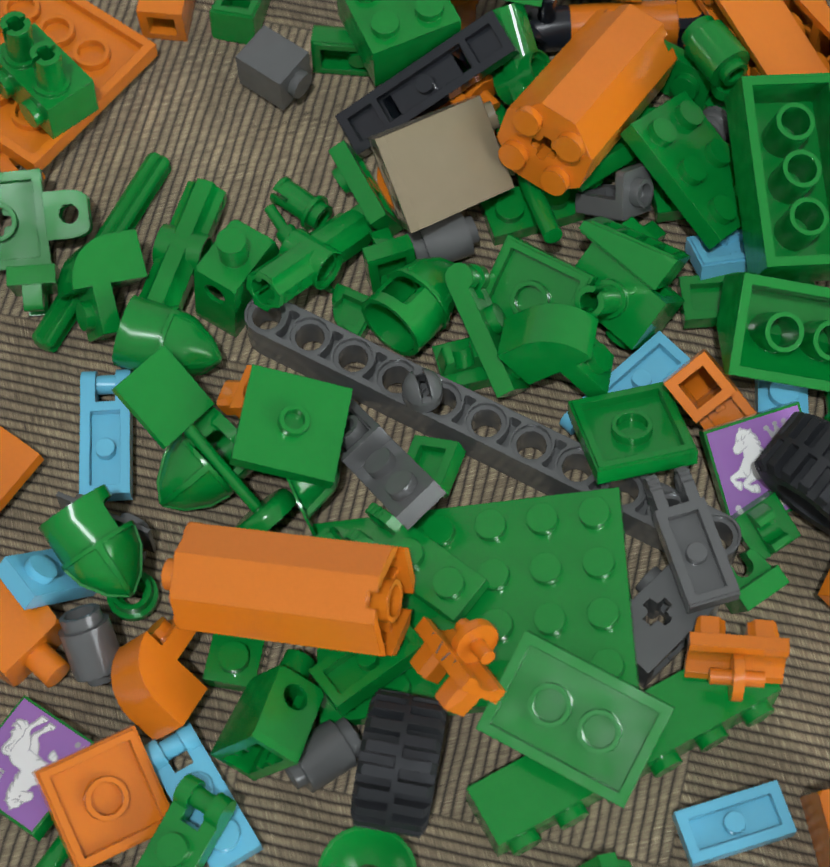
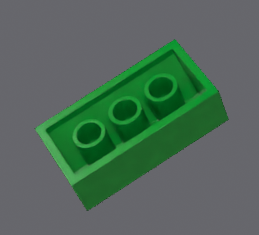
M746 272L724 275L716 322L724 373L726 375L830 392V288Z

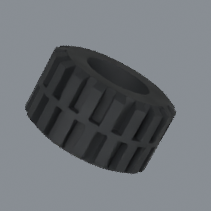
M796 411L755 460V468L763 482L772 492H775L777 497L804 519L830 535V422L812 414Z
M378 689L372 697L365 721L352 793L350 813L354 826L420 838L427 829L447 719V710L440 705L437 699Z

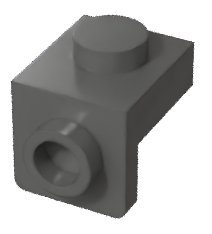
M639 163L617 171L615 185L603 183L593 189L575 193V212L594 215L595 217L602 216L619 223L630 217L650 211L654 193L650 172L643 163Z

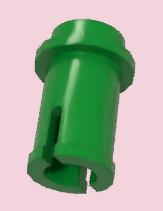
M287 176L281 178L273 187V190L281 195L270 194L271 203L278 205L299 219L301 227L305 230H315L330 220L333 208L328 205V199L325 196H314Z

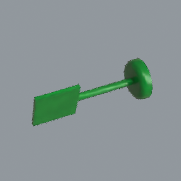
M165 345L159 348L112 389L113 393L163 450L184 432L250 509L235 527L268 531L297 503L292 493L284 488L274 491L262 501H259L194 426L193 423L215 403Z

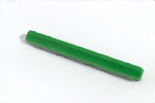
M151 152L146 156L94 238L107 233L131 230L136 227L171 171L170 161L165 156H161L156 152ZM57 295L32 334V339L36 346L49 353L58 350L77 320L76 304L79 302L78 296L59 299Z

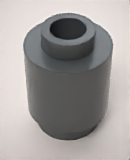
M461 212L416 232L404 234H408L411 239L416 259L441 257L454 262L473 255L475 252L474 244L480 242L479 233L472 216L467 215L463 217Z
M96 603L85 604L67 611L59 618L61 629L58 635L75 680L78 682H88V685L92 687L111 682L112 662L120 645L109 615L102 613L99 604Z
M344 717L334 723L331 720H327L310 731L298 764L284 770L297 789L306 786L310 792L314 793L357 766L356 759L359 757L361 740L354 728Z

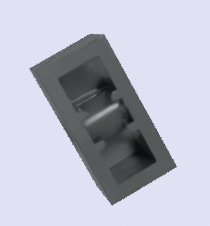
M669 564L663 570H660L657 566L652 568L637 584L636 590L639 593L631 600L639 685L643 688L687 646L690 631L694 632L697 617L700 615L716 616L720 606L687 614ZM659 614L665 619L664 624L656 621L650 626L646 622L647 616L655 619Z

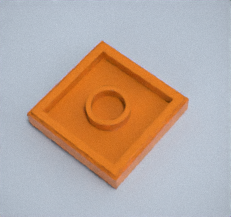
M135 725L124 728L32 771L73 867H93L152 838L170 807Z

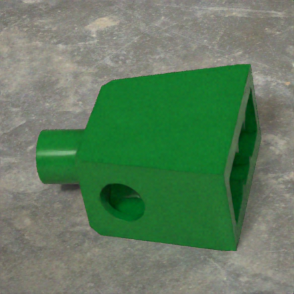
M237 219L230 221L226 228L218 233L216 241L195 268L196 315L236 338L246 325L244 311L247 304L253 299L250 292L246 289L247 275L278 255L279 248L276 242Z
M288 649L279 665L253 677L242 693L210 755L253 781L297 765L324 697L322 689L308 680L310 676L308 670L315 665L314 660L304 652Z

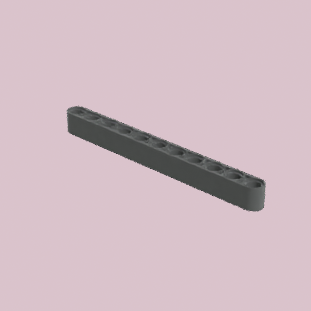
M253 299L247 304L244 317L249 342L258 353L306 377L352 388L351 398L428 437L459 441L466 450L465 455L548 496L619 487L620 491L628 493L634 499L633 502L622 505L625 534L664 552L652 519L653 513L651 512L643 487V478L647 475L597 485L579 442L439 374L437 376L440 378L443 386V397L439 405L450 406L453 409L452 412L446 415H437L431 411L426 413L412 411L405 405L402 393H392L387 388L395 383L402 384L409 372L424 367L290 302L285 303L280 308H272L268 312L255 305ZM266 321L279 323L272 329L259 328ZM315 341L322 344L315 350H304L301 348L307 342ZM353 362L365 365L363 369L355 372L343 369L347 364ZM417 381L421 397L430 396L426 382ZM481 426H490L498 432L491 437H482L474 431ZM532 447L541 451L543 455L537 459H527L521 456L519 452L524 448ZM577 469L586 473L588 478L584 481L575 482L565 477L564 473ZM661 482L669 507L682 503L679 492ZM708 505L720 539L727 545L725 552L730 565H732L742 538L741 528L731 516Z

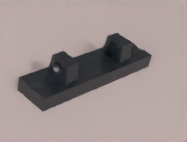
M490 10L341 111L335 117L354 150L360 157L365 158L373 152L367 137L435 111L520 54L498 15L493 10ZM454 56H456L465 65V67L468 69L466 72L462 71Z

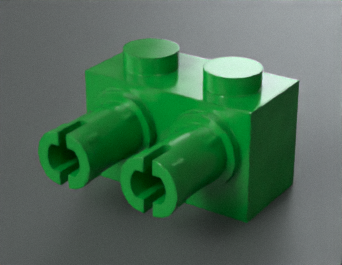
M19 11L9 12L1 18L0 27L4 43L0 45V95L5 99L12 97L19 104L24 118L32 127L37 128L40 126L50 137L55 139L98 110L93 79L35 23L31 25L30 19H26L25 14Z

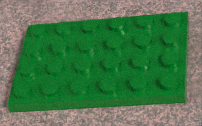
M619 487L428 510L413 525L414 528L488 580L489 587L464 618H467L469 621L479 618L487 619L496 628L499 637L497 645L493 650L495 658L486 666L498 682L524 631L529 630L640 688L622 496ZM369 517L313 524L316 534L325 528L330 530L331 527H335L345 540H347L345 535L353 527L363 531L376 544L387 545L393 537L384 528L374 524ZM403 593L402 608L412 609L410 625L413 629L423 617L431 619L439 630L455 629L454 624L413 594ZM317 648V663L335 650ZM412 666L381 689L436 699V692L447 680L449 674L446 673L442 680L436 684L425 680ZM375 693L343 716L351 726L365 724L369 704ZM324 694L319 707V724L327 720H331L334 723L342 718V716ZM480 698L467 714L484 712L489 701ZM447 711V716L457 715Z

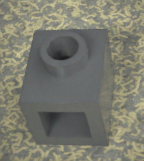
M265 25L235 57L240 84L283 111L294 98H301L310 87L312 75L309 52Z

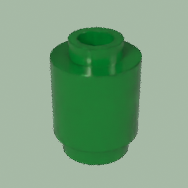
M705 15L693 21L684 31L682 42L685 45V53L713 86H731L737 83L741 76L746 74L750 53L721 20H714L712 16Z

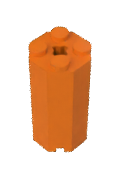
M632 4L621 5L615 11L607 12L608 8L597 10L506 111L497 134L501 145L498 151L501 163L550 195L560 196L567 189L581 187L621 139L622 136L620 134L631 123L635 122L665 86L676 63L677 56L673 47L668 52L664 42L667 32L663 23Z
M190 521L187 523L183 532V538L174 552V558H168L163 565L161 583L165 590L170 591L169 600L173 610V621L178 629L374 656H396L411 620L412 609L402 608L403 593L414 594L415 575L409 547L219 526Z

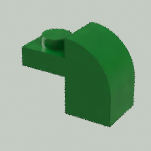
M136 229L107 233L92 239L71 254L61 268L58 278L59 299L78 296L79 302L76 304V317L81 330L86 331L89 343L107 340L117 334L120 318L112 289L132 286L147 277Z
M559 303L534 305L505 318L497 357L529 385L561 372L588 397L608 393L614 355L608 348L595 338L599 320L580 308Z

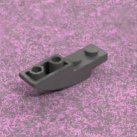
M351 398L339 459L395 518L409 530L446 492Z

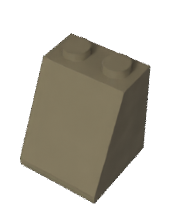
M474 95L367 137L401 226L408 232L413 233L514 188L511 176L516 173L505 167L498 156L500 147L494 130L499 129L500 124L490 101L483 103L480 95Z

